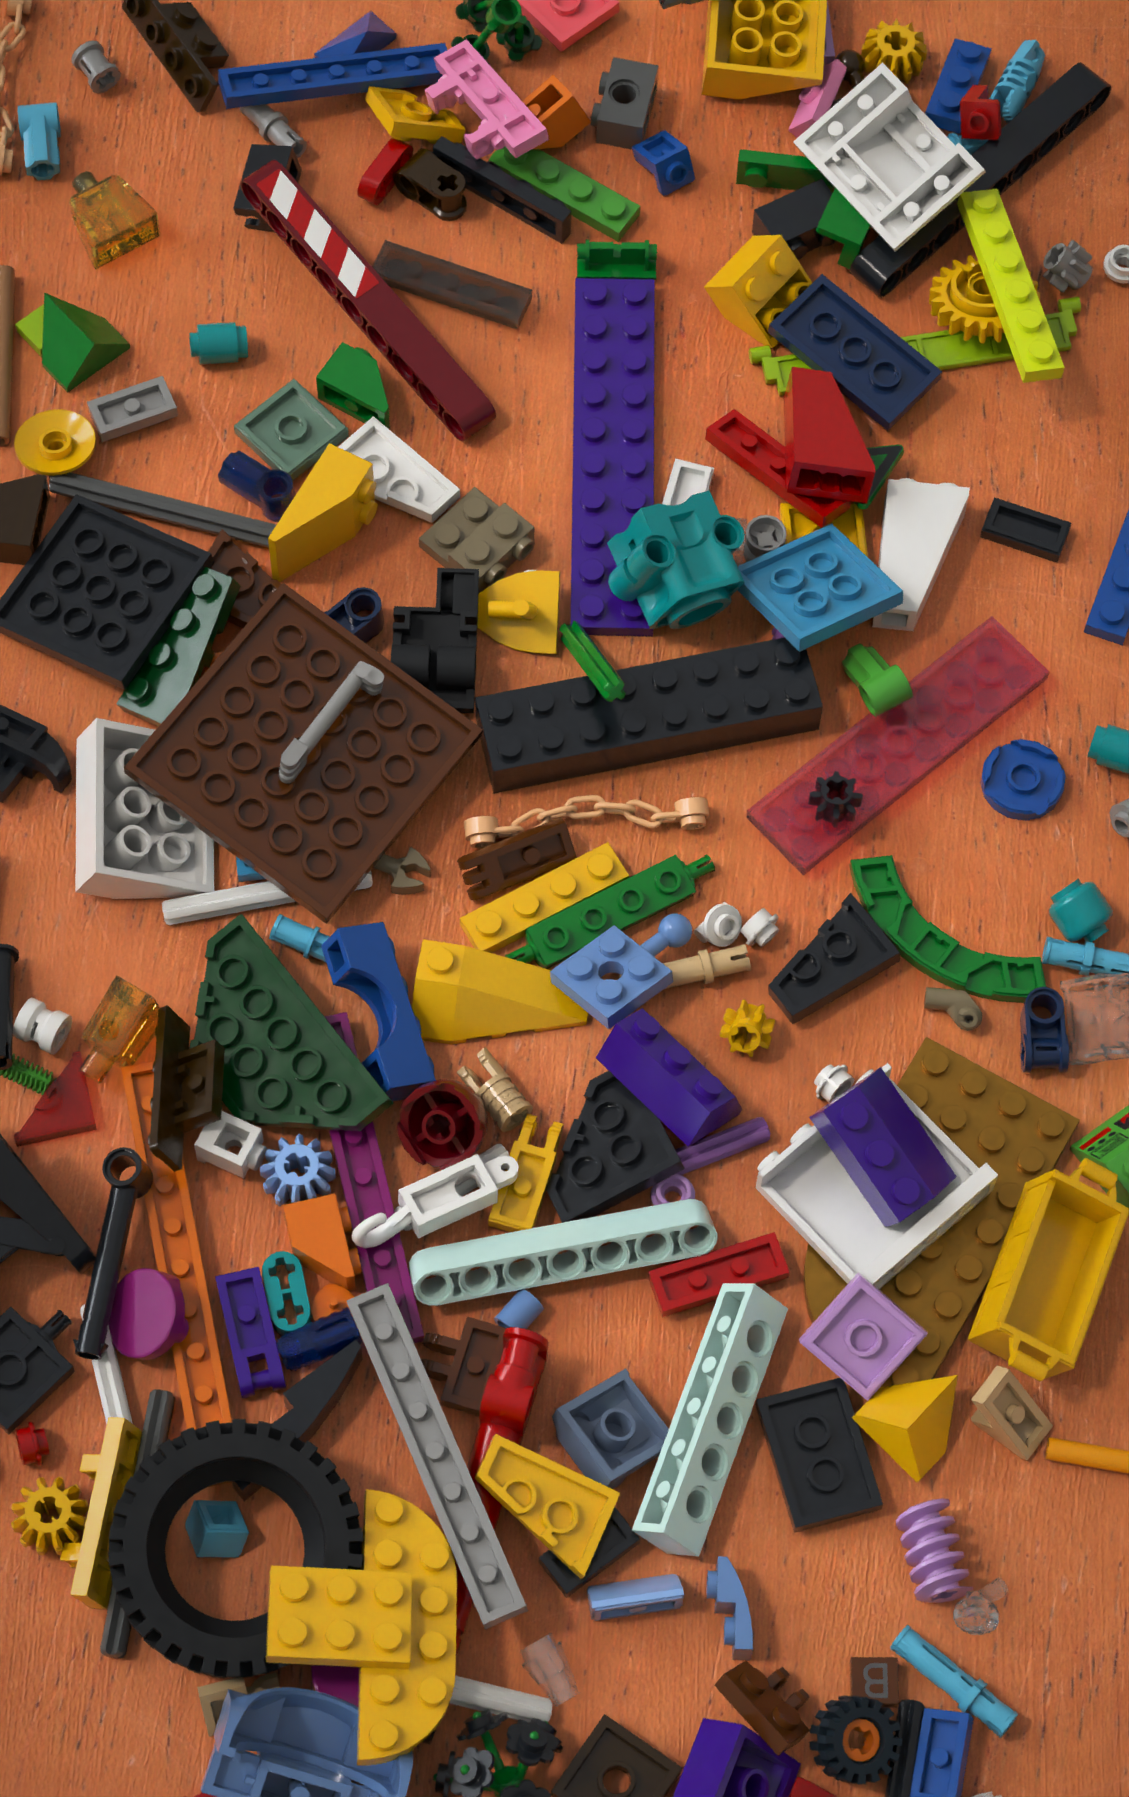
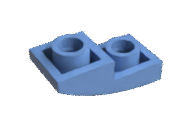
M718 1556L716 1571L707 1570L706 1598L715 1599V1613L733 1614V1617H725L724 1645H732V1660L750 1661L753 1652V1631L747 1598L741 1581L728 1557Z

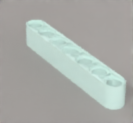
M686 1199L419 1250L411 1257L408 1269L416 1298L422 1304L438 1306L707 1254L715 1247L718 1235L707 1206L702 1201ZM650 1234H655L654 1236L645 1238L646 1236H648V1235H650ZM612 1242V1243H610V1244H608V1245L601 1246V1245H603L604 1243ZM568 1250L565 1253L558 1254L561 1251ZM518 1259H524V1260L519 1261V1262H514L515 1260H518ZM475 1267H480L479 1269H476V1270H470V1269L475 1268ZM437 1275L436 1277L425 1279L428 1276Z

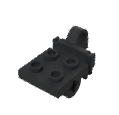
M437 568L436 608L394 606L391 662L460 713H474L479 569Z

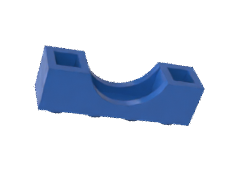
M384 922L338 928L321 945L333 985L346 988L359 995L373 1011L378 1024L379 1037L377 1046L362 1064L392 1101L404 1100L419 1086L435 1081L433 1061L427 1055L421 1037L420 1022L414 1015L408 998L407 982L401 976L395 958L394 943L388 937Z

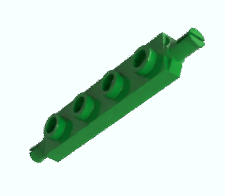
M707 854L688 865H685L677 855H674L527 928L525 931L526 946L506 954L505 957L517 959V961L524 963L535 960L539 966L548 969L568 959L613 925L624 931L694 896L696 893L694 880L711 871H715L713 862L709 863L711 858Z

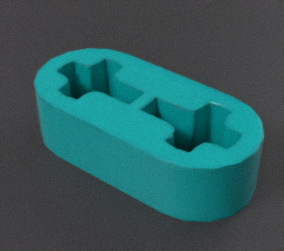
M278 1251L271 1254L262 1266V1277L271 1322L274 1330L279 1335L286 1338H296L303 1335L311 1324L309 1299L299 1259L292 1253ZM285 1265L287 1271H295L288 1274L290 1287L288 1289L281 1290L279 1278L277 1276L270 1277L277 1273V1266ZM292 1299L295 1312H303V1314L297 1316V1323L288 1325L286 1318L278 1317L285 1315L284 1301Z

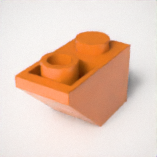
M335 1193L283 1205L292 1253L299 1259L301 1265L333 1284L342 1286L348 1291H355V1275L362 1274V1268L357 1247L348 1249L345 1234L352 1233L347 1206L338 1208Z

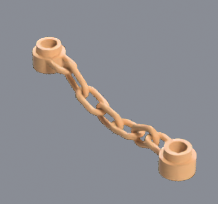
M8 0L7 15L16 16L15 22L7 24L0 33V92L3 90L6 70L3 61L6 52L15 49L24 38L26 28L21 24L22 13L30 14L32 0ZM14 28V33L18 36L8 45V41L3 38ZM0 107V113L7 127L3 126L0 132V176H2L3 173H11L13 150L6 149L7 138L13 135L14 127L7 111Z
M598 795L576 796L567 800L563 807L548 811L541 808L532 809L514 820L511 826L498 827V819L493 816L469 818L464 821L465 839L470 841L471 848L482 849L496 843V838L512 837L524 832L523 827L518 825L536 814H539L537 820L542 822L537 826L560 817L569 816L572 819L595 818L604 813L624 815L629 821L648 828H657L662 823L679 822L683 830H696L704 828L706 826V819L710 817L708 800L702 797L681 799L674 803L675 811L662 812L656 806L635 799L623 804L605 802ZM598 802L594 805L596 811L576 813L577 806L572 805L573 803ZM634 806L656 813L650 818L652 822L632 815L636 811Z

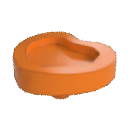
M336 1284L325 1285L314 1297L311 1305L313 1322L320 1328H329L337 1322L344 1324L352 1323L354 1318L347 1300L354 1298L353 1294Z

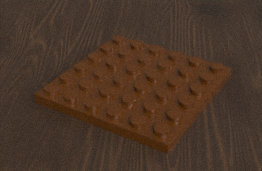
M282 583L124 766V773L327 924L480 739L483 729L289 586ZM362 661L382 671L384 674L382 691L378 695H370L360 688L310 752L305 767L296 779L291 783H283L279 779L281 755L294 738L299 740L357 663Z

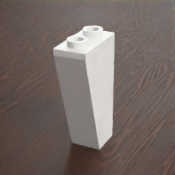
M910 478L888 479L878 567L903 590V604L873 617L872 627L914 631L965 516L970 488L959 487L953 483H922Z

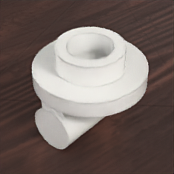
M725 902L718 904L709 910L704 921L694 930V934L703 943L708 941L719 947L728 946L740 934L742 927L741 915L735 907Z

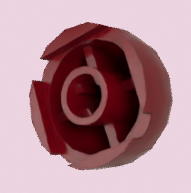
M438 1079L419 1086L403 1101L400 1121L397 1123V1133L403 1148L408 1154L422 1165L428 1163L443 1170L472 1157L480 1149L488 1131V1114L482 1099L471 1087L457 1080Z

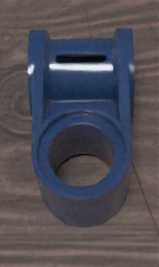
M366 587L356 588L331 609L324 612L365 643L377 636L384 626L381 598L377 592ZM361 610H370L373 612L372 614L365 617H360L356 615Z
M1036 988L1027 996L1020 1015V1061L1022 1072L1030 1073L1032 1069L1058 1068L1060 1073H1067L1069 1067V1043L1065 1029L1063 999L1052 988ZM1037 1006L1044 1007L1050 1011L1052 1017L1047 1019L1039 1018L1032 1012V1008Z

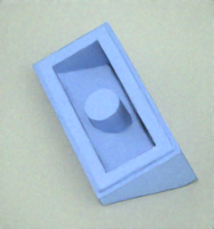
M676 1574L589 1586L587 1588L591 1620L598 1621L679 1609L683 1605V1586Z

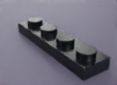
M441 136L433 146V154L438 159L464 176L465 188L561 244L571 234V210L561 201L548 198L536 191L530 183L524 180H517L503 172L497 164L491 161L486 162L481 158L476 160L468 149L460 143H453Z

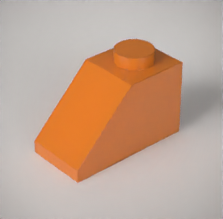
M554 75L549 77L522 101L546 127L549 140L532 150L561 148L591 123L574 95Z

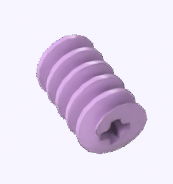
M933 1499L912 1506L899 1515L895 1521L898 1530L905 1532L902 1534L900 1541L904 1548L909 1549L905 1555L907 1565L914 1567L909 1575L911 1581L919 1585L916 1587L914 1594L916 1599L921 1602L942 1603L964 1597L973 1590V1587L959 1586L958 1584L959 1581L970 1575L968 1569H956L953 1565L965 1557L963 1551L949 1550V1546L960 1540L959 1535L944 1532L945 1528L955 1523L953 1516H940L939 1513L951 1505L949 1499Z

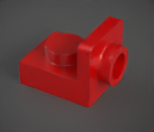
M973 85L960 100L961 138L997 140L1001 136L1000 102L989 99L988 85Z

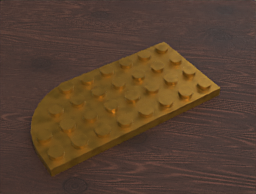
M928 1037L924 1039L897 1086L978 1168L987 1163L998 1174L994 1190L880 1289L881 1292L927 1330L928 1333L881 1387L928 1380L935 1377L990 1280L1025 1183L1054 1169L1080 1122V1119ZM808 1243L803 1283L807 1310L813 1324L846 1287L847 1283Z

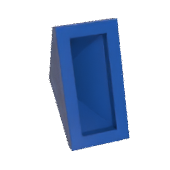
M370 11L315 52L314 58L380 51L397 38V33Z

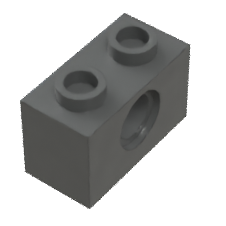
M613 57L610 71H603L600 79L599 95H603L602 102L594 103L591 115V126L597 127L596 143L632 149V146L645 140L657 92L658 65Z

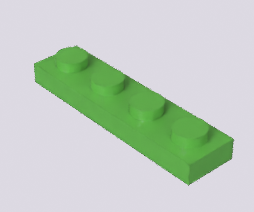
M504 146L503 149L496 150L488 160L497 164L503 172L517 180H524L530 183L536 191L548 198L561 201L571 210V216L617 242L621 240L640 216V205L540 149L530 150L515 158Z

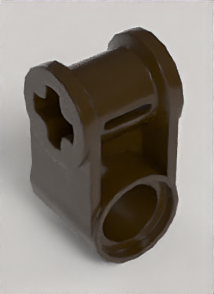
M421 148L393 174V181L404 196L416 201L439 219L445 221L456 220L466 212L467 201L463 195L465 191L464 176L438 159L431 151Z

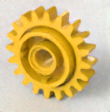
M969 255L966 265L958 260H953L952 270L941 267L940 277H933L932 288H930L929 293L931 316H938L937 325L939 327L949 325L950 335L963 331L964 341H968L972 336H978L980 343H985L987 337L993 336L998 343L1001 342L1004 330L979 262ZM1032 281V282H1033V285H1034V287H1035V290H1036V292H1037V291H1038V282H1037V281Z

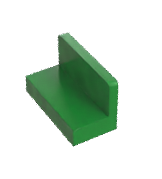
M835 188L816 231L821 235L844 244L837 264L850 269L854 259L860 253L871 226Z

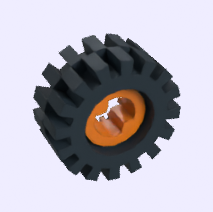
M845 1695L839 1696V1701H828L825 1704L828 1711L819 1710L815 1715V1718L821 1721L820 1725H811L810 1733L817 1734V1741H809L810 1750L819 1752V1755L813 1758L816 1764L825 1766L823 1772L828 1776L836 1777L835 1780L855 1784L874 1783L881 1780L878 1774L888 1775L892 1770L887 1764L888 1761L897 1762L900 1754L892 1752L893 1745L902 1746V1738L894 1737L893 1734L894 1731L901 1728L898 1721L889 1719L894 1715L891 1709L881 1707L883 1703L878 1700L860 1696ZM853 1729L864 1733L863 1738H865V1741H863L864 1746H861V1750L849 1747L848 1737Z

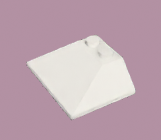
M884 63L880 64L793 141L796 147L895 252L985 173V169L960 143L954 145L913 102L907 87Z

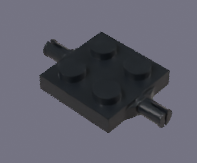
M12 1307L0 1316V1427L8 1435L75 1372L73 1366L57 1351L53 1342L57 1336L72 1324L71 1320L61 1310H58L41 1328L25 1321Z

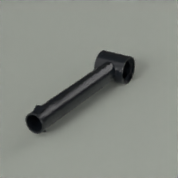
M126 1147L111 1151L104 1159L102 1166L103 1175L111 1184V1190L84 1308L83 1321L78 1340L73 1339L75 1355L86 1359L100 1360L102 1354L109 1347L105 1343L108 1323L111 1317L135 1201L144 1196L150 1190L153 1183V1174L150 1168L136 1151ZM136 1166V1171L131 1178L120 1181V1175L126 1168Z

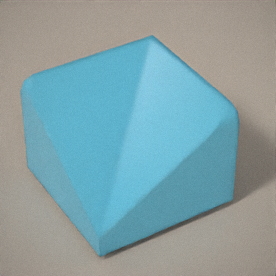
M194 1500L185 1523V1528L196 1556L239 1557L249 1531L237 1502Z

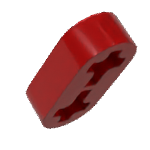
M394 138L390 139L363 174L357 189L358 197L376 206L379 205L395 185L393 174L413 156V146Z

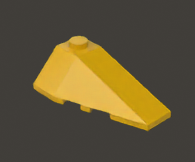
M426 939L422 941L415 977L412 1010L420 1022L421 1037L424 1041L453 1045L466 1043V1039L491 1036L494 1039L506 1037V1033L526 1030L542 1032L583 1026L587 1024L588 1012L551 983V970L465 945Z

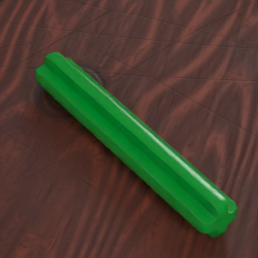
M573 621L572 626L571 624L563 623L559 629L563 634L561 637L562 642L604 699L608 702H612L615 698L622 700L626 694L623 690L625 683L577 621Z

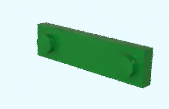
M739 150L736 184L748 185L753 188L769 187L796 191L823 179L832 193L835 189L805 156Z

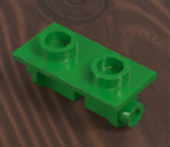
M585 239V243H577V278L656 280L657 244H649V240H645V242L613 244V242H590L589 239Z

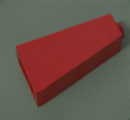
M791 367L784 395L786 493L867 503L876 473L875 465L832 372Z

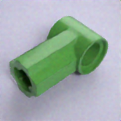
M860 643L848 649V654L842 661L844 671L858 687L865 705L874 717L913 698L910 684L899 666L893 665L890 667L873 646L866 647Z

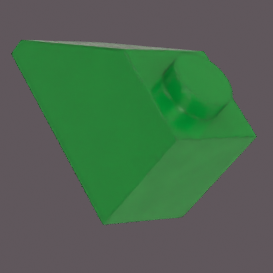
M342 342L316 376L318 399L363 423H366L374 416L390 429L389 406L376 359L366 350L359 347L353 348Z

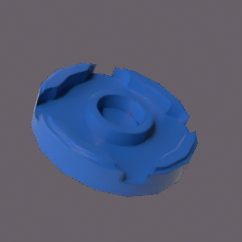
M1024 739L1013 740L1010 744L1002 747L1000 745L991 751L984 762L980 784L984 798L995 811L1007 818L1026 821L1041 818L1055 808L1064 791L1066 778L1064 769L1061 768L1060 763L1057 761L1058 757L1055 753L1039 742Z

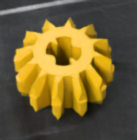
M896 18L893 24L889 26L881 20L877 29H869L865 42L862 45L861 56L865 61L866 73L873 72L880 64L884 63L898 79L908 84L912 76H919L923 69L924 61L927 58L923 32H914L912 22L906 26H901Z
M58 1476L53 1481L52 1487H48L45 1479L39 1477L37 1479L39 1490L33 1492L28 1487H22L21 1494L26 1502H15L12 1504L11 1509L13 1513L19 1517L12 1521L11 1525L14 1532L22 1533L20 1542L25 1548L36 1543L37 1554L43 1556L51 1544L57 1555H61L63 1551L62 1542L66 1539L70 1543H80V1538L74 1530H84L87 1518L82 1515L89 1510L87 1500L78 1499L81 1491L77 1485H72L65 1489L64 1479ZM57 1509L59 1518L56 1520L54 1517H51L52 1523H44L41 1515L44 1512L50 1515L48 1510Z

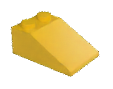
M330 443L328 444L268 537L273 580L277 579L279 582L285 580L354 538L363 524H370L378 507L374 496L376 482L373 479V463Z

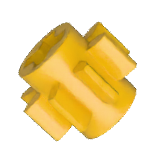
M742 1000L737 1011L731 1008L726 1009L723 1017L726 1024L722 1025L719 1035L722 1038H728L731 1045L730 1052L733 1053L737 1050L747 1053L749 1057H753L754 1051L759 1045L762 1048L768 1049L772 1039L769 1033L773 1031L775 1019L766 1018L764 1004L756 1006L748 1004L746 1000Z

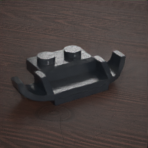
M1 704L0 802L3 803L24 776L33 779L38 771L51 781L55 791L62 793L71 782L72 774L69 762L59 743L47 733V726Z

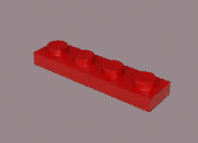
M733 409L706 428L705 440L819 527L827 526L850 509L851 501L786 493L785 446L736 409Z

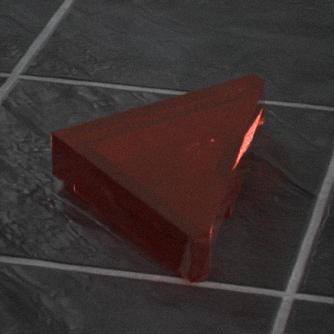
M80 1051L73 1052L71 1060L56 1081L53 1080L35 1105L34 1112L19 1132L15 1133L14 1139L17 1147L97 1130L86 1075L79 1071L83 1064Z

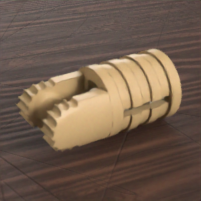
M485 1047L477 1053V1057L482 1066L491 1074V1079L482 1084L478 1080L477 1075L466 1066L459 1069L457 1074L482 1099L487 1112H490V1116L497 1122L500 1130L506 1132L520 1125L525 1120L527 1114H531L533 1106L529 1101L525 1100V1097L518 1091L515 1084H512L508 1074Z

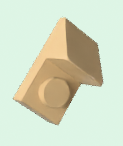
M997 1365L971 1399L978 1408L971 1417L972 1422L1021 1459L1028 1460L1053 1427L1010 1369Z

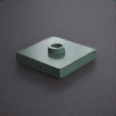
M295 379L291 380L234 425L235 434L288 484L315 464L329 443L337 446L349 437L348 428Z

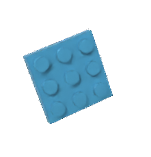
M829 524L738 566L745 582L738 591L799 652L903 604V590L833 524Z

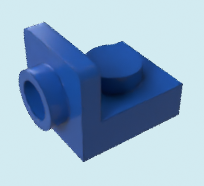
M663 130L632 146L635 160L654 174L658 191L663 196L695 180L688 147L667 131Z

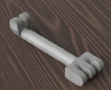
M362 661L357 663L299 740L294 738L281 755L279 779L283 783H291L296 779L305 767L310 752L360 688L370 695H378L382 691L384 681L382 671Z

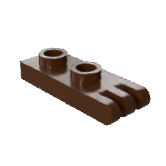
M560 817L464 855L457 862L460 870H467L477 866V868L465 872L462 877L465 885H472L482 881V883L474 885L467 890L470 900H478L556 869L577 857L566 822Z

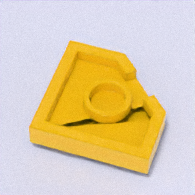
M369 86L365 101L389 135L394 139L400 141H410L411 138L425 139L435 144L443 136L453 143H462L466 129L452 111L444 108L436 114L427 105L417 102L418 96L410 92Z

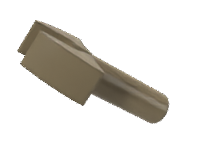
M412 847L409 848L406 857L399 859L384 854L373 867L392 876L394 881L391 884V892L394 894H415L424 891V883L407 877L405 874L407 872L417 871L422 875L431 877L428 863Z

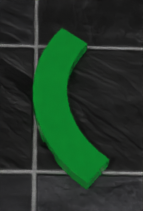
M892 855L850 860L849 868L854 887L863 908L897 948L900 956L919 971L955 990H963L973 996L1001 1002L1025 1003L1031 991L1036 988L1046 987L1040 957L1022 958L1007 957L987 952L985 954L978 953L959 945V941L941 931L931 922L928 923L912 905L913 902L897 874Z

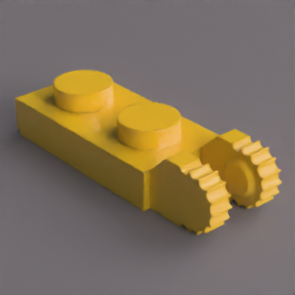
M527 1114L518 1141L514 1140L509 1155L518 1162V1177L512 1184L498 1190V1201L492 1206L488 1226L508 1232L534 1228L546 1187L557 1159L556 1151L563 1132V1123L553 1122L548 1130L547 1141L543 1149L530 1145L532 1137L536 1133L538 1123L537 1116Z

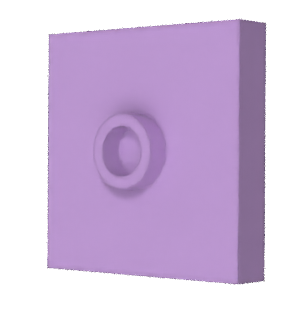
M858 1272L799 1338V1342L868 1401L928 1333L927 1330Z

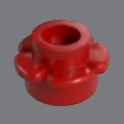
M28 1422V1427L15 1430L23 1466L32 1463L41 1466L42 1456L49 1455L44 1428L35 1430L33 1422Z

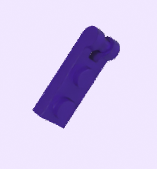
M259 1267L215 1276L242 1399L255 1396V1391L270 1387H272L273 1391L286 1389ZM266 1359L267 1370L250 1373L248 1362Z

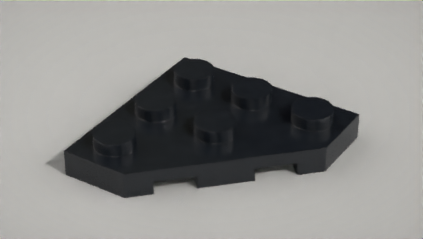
M610 1071L590 1080L584 1094L586 1101L578 1119H574L563 1145V1158L556 1174L552 1173L546 1187L562 1223L595 1217L685 1169L660 1119Z

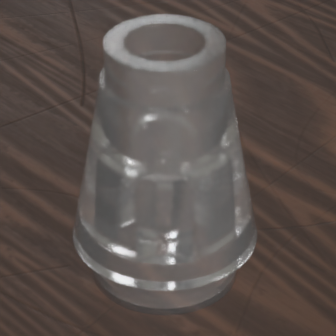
M552 1633L519 1651L525 1661L521 1665L548 1698L552 1700L555 1707L580 1693L576 1687L562 1641L557 1643Z

